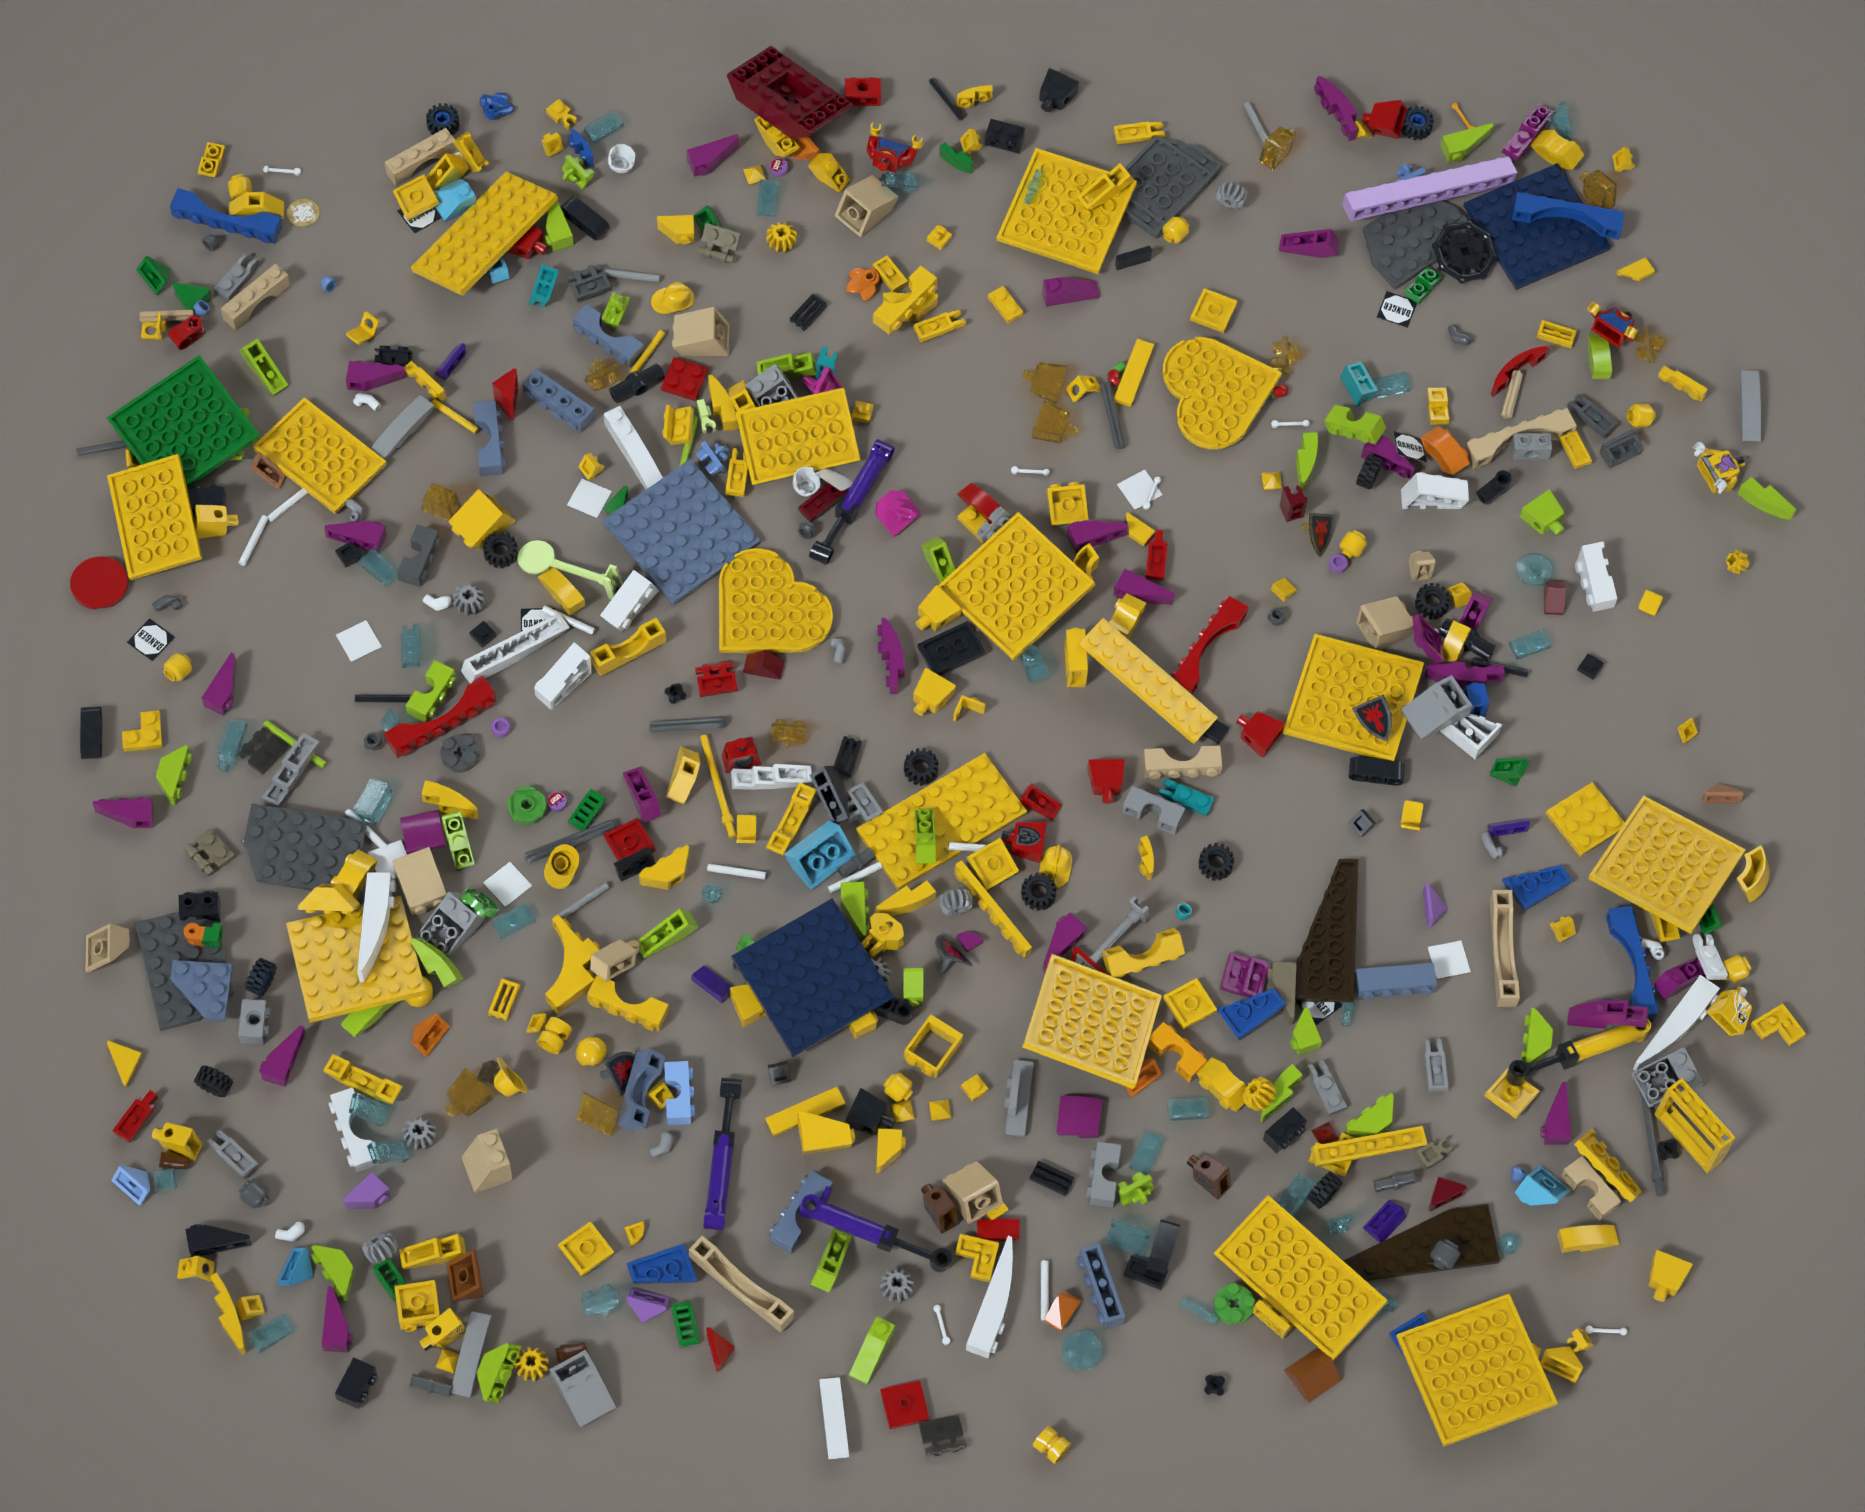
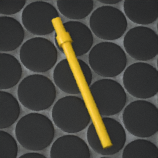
M702 735L700 739L723 815L721 819L723 825L726 826L729 839L736 838L733 815L729 812L708 736Z

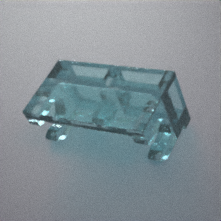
M414 624L413 629H407V626L404 625L401 632L402 668L421 667V634L419 624Z
M370 778L356 802L353 812L359 814L358 817L376 825L393 795L389 784Z
M1298 1173L1278 1204L1295 1218L1307 1200L1310 1191L1315 1187L1316 1182Z
M1113 1218L1106 1244L1144 1256L1151 1231Z

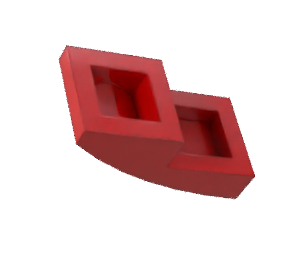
M1019 1219L977 1220V1238L1005 1242L1007 1237L1011 1236L1012 1241L1021 1240Z

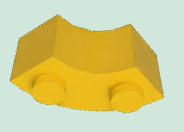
M1554 129L1541 131L1531 143V147L1543 159L1553 165L1558 163L1560 168L1573 170L1584 156L1576 142L1562 138Z
M1089 543L1077 553L1073 563L1093 580L1091 574L1098 568L1099 556Z
M1126 593L1122 599L1119 598L1116 602V611L1109 623L1129 640L1147 603Z
M1762 846L1744 854L1746 868L1737 877L1739 887L1749 903L1756 900L1763 893L1770 877L1769 864Z
M360 850L349 854L338 876H334L330 884H342L355 899H358L361 890L366 884L367 873H374L378 859Z
M1211 1057L1196 1072L1200 1079L1199 1084L1204 1089L1209 1090L1219 1100L1223 1108H1230L1237 1112L1245 1104L1242 1094L1244 1093L1243 1089L1247 1086L1233 1075L1225 1063Z

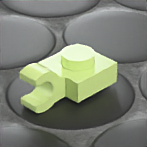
M704 399L697 400V412L702 425V432L706 434L707 426H711L713 432H715L716 424L708 418L711 416L709 405H705Z

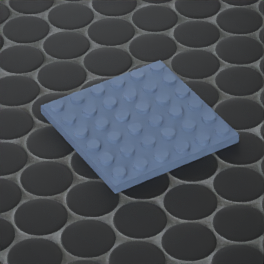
M691 459L602 520V524L672 605L721 572L726 562L729 564L732 560L736 559L734 557L735 554L747 549H753L761 543L759 537Z

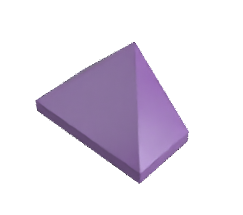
M1425 884L1423 898L1427 927H1432L1448 908L1430 884Z
M631 1288L626 1300L643 1323L665 1311L671 1298Z

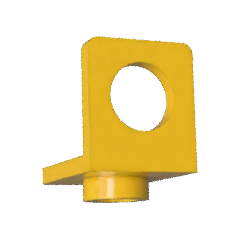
M366 311L360 326L346 332V336L360 345L375 337L380 321ZM367 319L372 320L373 328L367 325Z
M158 312L157 322L142 323L141 339L162 340L163 332L166 331V321L163 320L161 312ZM154 327L156 328V333L148 335L146 329Z
M1078 375L1066 387V390L1072 401L1077 402L1086 392H1101V387L1094 376ZM1075 385L1079 386V393L1077 395L1073 393Z
M961 695L954 711L953 721H957L962 707L984 714L986 704L974 697Z
M1404 801L1400 823L1402 828L1420 831L1423 803Z
M737 815L736 843H756V815Z
M200 1256L180 1259L177 1278L185 1279L196 1276L210 1282V1276L214 1274L215 1262ZM203 1264H207L209 1267L207 1275L202 1271Z

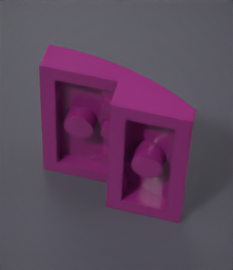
M438 810L400 818L407 855L427 847L430 850L446 847Z
M1231 952L1228 955L1220 989L1248 998L1262 993L1270 963L1255 957L1249 959Z
M1061 1096L1056 1133L1059 1136L1078 1135L1079 1138H1099L1103 1100L1082 1096Z

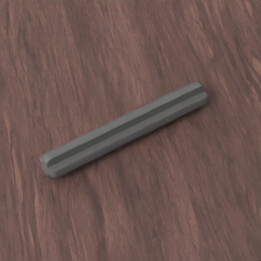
M1109 382L1102 383L1101 391L1114 446L1116 449H1123L1125 442L1112 387Z
M725 717L650 722V732L652 733L725 727Z

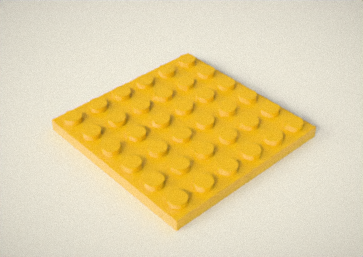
M1035 148L996 237L997 241L1099 274L1136 188L1137 181L1134 180L1107 201L1088 210L1077 196L1103 173L1107 175L1109 171Z
M1017 512L938 586L962 608V614L1012 661H1015L1096 584L1025 517Z
M1314 634L1283 734L1371 758L1395 761L1407 722L1401 708L1414 700L1424 668V662ZM1383 695L1391 717V729L1387 741L1369 733L1361 725L1352 708Z
M1643 795L1589 874L1588 879L1692 934L1743 857L1746 849Z
M401 895L394 897V908L390 910L387 932L381 950L364 982L359 981L357 972L364 904L360 905V908L355 910L353 914H342V911H335V913L321 914L286 923L309 1023L426 995L415 948L410 941L412 936Z
M1051 954L1022 1047L1134 1089L1162 995Z
M1510 1294L1396 1334L1397 1341L1443 1447L1557 1406L1558 1404Z

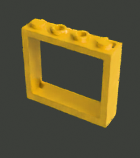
M1683 1078L1666 1090L1654 1114L1707 1174L1723 1162L1736 1138ZM1674 1102L1714 1145V1151L1673 1106ZM1668 1108L1673 1111L1671 1114L1667 1112ZM1724 1135L1729 1138L1727 1141L1722 1139Z

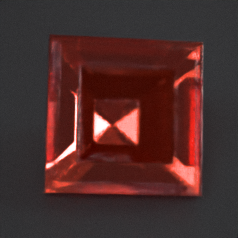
M1329 1121L1312 1130L1313 1135L1320 1144L1331 1143L1339 1139Z

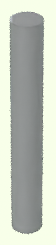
M1250 102L1244 103L1243 106L1265 148H1270L1272 144Z
M605 269V274L609 277L660 282V275Z
M604 882L558 915L562 919L567 918L608 890V885Z

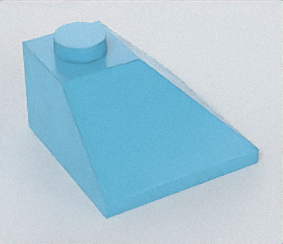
M460 178L434 190L440 203L435 208L444 222L464 214L472 205L476 204V195L469 184Z
M1539 1165L1525 1177L1515 1191V1194L1520 1201L1530 1206L1556 1204L1569 1194L1571 1189Z

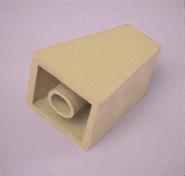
M871 175L845 189L835 217L861 238L893 210L898 196L875 176Z
M715 307L674 315V323L672 324L674 339H672V346L681 356H729L730 324Z
M1397 596L1360 606L1356 624L1372 649L1381 651L1414 635L1412 616L1408 614L1405 603L1400 601Z
M427 847L392 860L397 882L411 916L415 914L421 915L428 909L437 908L447 894L430 848Z
M497 1128L477 1135L461 1157L475 1194L513 1180L510 1162Z
M977 1161L966 1165L963 1169L948 1175L942 1180L944 1191L968 1224L1003 1205L999 1182Z

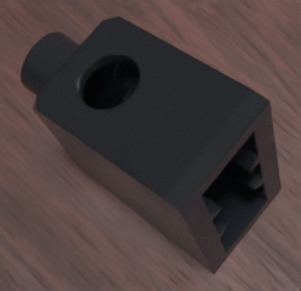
M1049 68L1040 89L1039 100L1043 102L1041 105L1042 110L1050 112L1052 107L1062 110L1078 93L1079 81Z
M860 1088L845 1119V1123L849 1124L850 1129L875 1135L880 1125L891 1129L895 1118L886 1115L888 1105Z

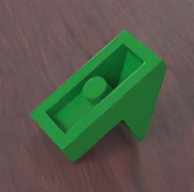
M1526 758L1496 759L1489 775L1510 785L1517 786L1520 778L1523 777L1529 761Z

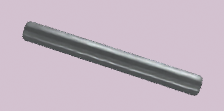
M613 819L528 851L524 854L527 863H532L550 856L554 848L559 845L575 846L615 829V822Z

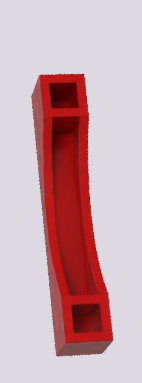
M1228 596L1226 601H1221L1217 614H1213L1210 617L1209 625L1206 629L1203 628L1201 630L1197 643L1193 642L1190 646L1189 655L1181 659L1179 663L1180 668L1177 672L1173 671L1171 677L1190 694H1193L1199 686V661L1205 649L1219 636L1238 629L1247 616L1249 606L1231 596Z
M481 677L467 685L459 702L443 716L418 724L400 723L384 732L385 740L397 758L406 756L418 746L426 745L432 738L440 737L446 730L459 726L462 721L468 718L475 717L483 709L491 708L496 703L495 693L485 678Z

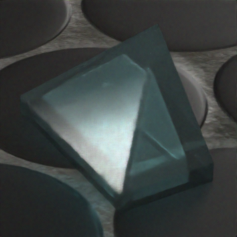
M1563 101L1547 120L1566 140L1571 141L1570 121L1566 101Z

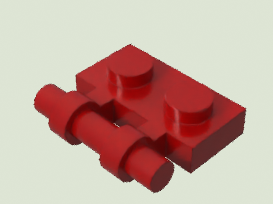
M721 661L719 664H702L701 667H695L696 675H704L697 677L700 697L738 692L735 671L727 672V670L734 669L733 662L725 663V661ZM712 672H721L720 674L710 675Z

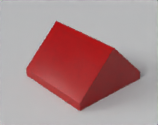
M513 368L492 383L494 400L510 419L515 417L519 389L517 369Z

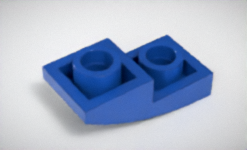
M571 129V137H568L570 148H574L575 154L580 153L581 159L586 162L587 167L594 166V157L588 143L576 130Z

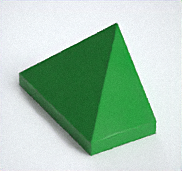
M145 256L136 269L153 292L159 295L168 282L170 268L149 256Z
M173 282L174 294L186 310H194L193 307L198 300L211 301L209 288Z
M623 486L604 506V510L608 515L627 503L628 486Z
M1713 902L1699 922L1704 935L1716 930L1724 923Z

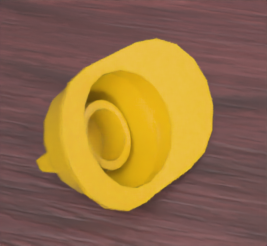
M674 282L653 294L651 306L660 314H670L685 310L693 305L695 300L694 293L683 283Z
M562 844L555 847L551 852L544 868L545 880L551 887L563 889L572 881L579 865V854L573 846Z
M1060 844L1047 848L1041 858L1039 875L1045 873V877L1049 875L1051 880L1055 881L1056 888L1063 887L1070 877L1072 866L1071 853L1066 848L1061 847Z
M497 1057L501 1069L494 1077L495 1088L507 1097L513 1096L520 1091L526 1093L527 1087L523 1080L508 1067L502 1058Z

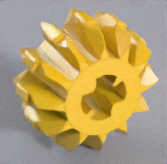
M778 221L777 226L772 224L770 229L767 230L766 242L769 243L771 249L775 248L776 252L782 249L785 253L786 248L791 250L793 245L796 244L797 232L794 230L793 225L788 226L787 222L781 224Z
M1261 1076L1257 1079L1253 1078L1252 1082L1248 1083V1086L1243 1089L1242 1097L1245 1104L1257 1112L1260 1109L1265 1110L1266 1106L1270 1105V1102L1275 1099L1276 1090L1273 1083Z
M530 1346L527 1347V1352L522 1349L520 1350L521 1356L518 1357L517 1363L514 1364V1369L518 1370L517 1375H524L525 1381L529 1377L532 1378V1381H536L535 1376L542 1378V1372L548 1371L546 1365L549 1363V1360L545 1358L546 1353L544 1351L539 1353L538 1347L531 1351ZM532 1361L533 1363L534 1361L535 1365L531 1366L530 1364V1366H528V1362Z

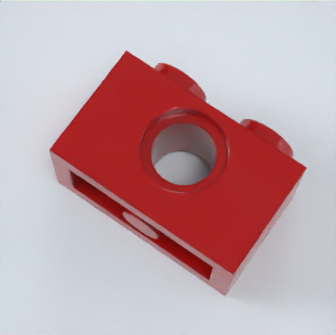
M845 78V98L853 103V106H881V78Z

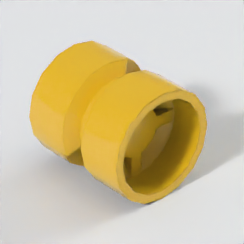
M550 1017L545 1025L546 1031L541 1032L537 1039V1044L550 1053L559 1054L564 1046L563 1040L568 1039L572 1028L563 1020Z
M1048 1425L1036 1438L1033 1447L1040 1453L1045 1452L1046 1458L1052 1463L1057 1464L1069 1450L1072 1443L1063 1436L1058 1437V1432Z

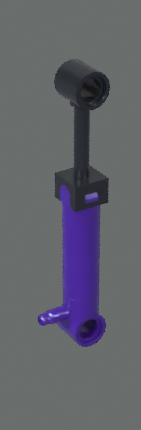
M879 439L875 441L869 457L845 497L840 499L835 508L837 521L824 542L815 541L810 550L809 558L824 565L829 563L834 553V548L830 547L831 543L844 522L852 525L858 515L859 507L885 464L891 460L895 451L894 446Z
M723 1077L721 1079L720 1097L725 1098L722 1131L715 1130L703 1229L724 1231L735 1144V1132L729 1131L733 1100L740 1099L742 1079Z
M829 1186L825 1187L820 1199L816 1195L810 1194L801 1201L799 1211L804 1218L815 1219L874 1243L879 1249L890 1253L893 1245L929 1259L931 1268L936 1272L946 1271L952 1262V1254L946 1248H938L934 1252L928 1251L896 1238L899 1229L887 1224L883 1226L827 1203L832 1190ZM812 1203L815 1209L808 1210L805 1204ZM941 1256L945 1258L946 1263L940 1264L936 1257Z

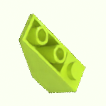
M914 809L916 864L936 863L934 809Z
M841 882V909L861 941H863L869 935L870 924H866V918H869V906H865V900H868V888L864 889V882Z

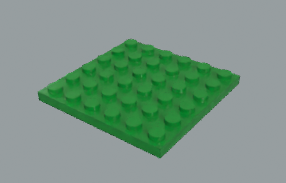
M200 355L107 417L109 423L141 465L178 454L181 458L187 488L261 438L260 434Z

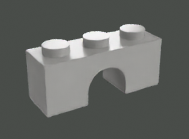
M1132 786L1123 804L1122 813L1140 820L1145 811H1155L1160 817L1157 828L1175 835L1183 819L1185 808L1177 802L1165 800L1160 795L1148 793L1141 787L1136 788Z
M1097 1142L1096 1148H1092L1091 1160H1095L1094 1167L1090 1166L1089 1178L1092 1179V1185L1087 1186L1086 1197L1090 1198V1205L1113 1208L1117 1182L1106 1180L1102 1173L1108 1169L1118 1170L1121 1145Z

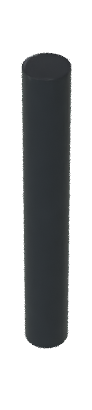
M931 78L929 83L959 120L964 119L965 115L937 80Z
M1472 658L1471 665L1504 666L1505 673L1527 678L1528 670Z
M355 695V702L407 703L412 695Z

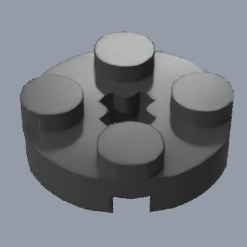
M454 735L446 738L440 750L442 763L454 772L469 771L479 759L477 743L470 735ZM462 750L465 753L462 754V757H458V754H455V752Z

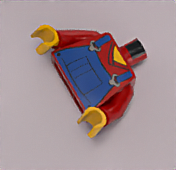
M872 122L870 126L871 136H869L866 148L870 159H873L872 165L880 171L887 170L894 173L901 168L910 166L918 152L917 149L923 146V138L916 142L917 135H914L911 148L909 145L880 136L876 137L880 134L881 124H879L878 129H874V122Z
M1591 302L1587 308L1595 319L1591 331L1618 348L1622 346L1626 339L1628 342L1635 340L1638 330L1633 327L1635 320L1630 312L1625 311L1623 313L1617 308L1600 311L1601 307L1597 303Z

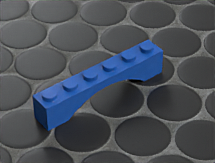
M177 188L170 204L172 216L178 219H187L193 223L205 224L214 229L219 228L229 233H238L247 238L259 239L265 243L275 244L282 228L281 216L267 212L247 216L223 214L206 206L194 192Z
M1517 192L1512 220L1531 223L1546 217H1565L1586 224L1601 237L1619 240L1625 212Z
M1632 906L1608 909L1606 920L1609 933L1625 948L1634 967L1635 985L1628 1006L1648 1007L1647 1018L1649 1021L1655 1020L1657 1013H1659V1004L1654 1000L1655 988L1654 984L1650 983V968L1645 963L1646 951L1644 947H1641L1642 935L1641 931L1637 930L1636 912H1633Z

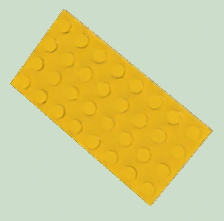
M506 171L476 201V204L472 205L410 267L412 272L463 296L558 200L557 194Z
M983 753L884 811L880 816L857 827L856 832L867 848L872 849L875 859L881 863L882 869L899 891L906 885L908 886L965 852L948 850V842L978 844L1026 816L1027 810L987 755ZM914 809H934L936 863L916 864Z
M1269 1195L1214 1252V1255L1285 1317L1323 1353L1331 1357L1333 1361L1388 1303L1384 1296Z

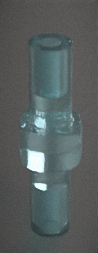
M1036 169L1032 181H1029L1027 186L1028 191L1024 199L1026 204H1031L1034 193L1038 191V183L1043 173L1039 169Z
M1342 1003L1343 1026L1350 1025L1354 1003Z
M1182 1298L1180 1305L1192 1311V1314L1198 1318L1202 1317L1215 1325L1218 1317L1206 1311L1202 1305H1196L1188 1299Z

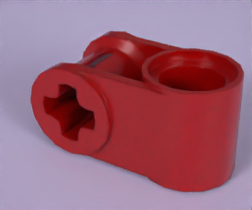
M190 316L179 325L173 327L169 331L168 337L179 350H184L204 335L205 329L202 326V320L198 316Z

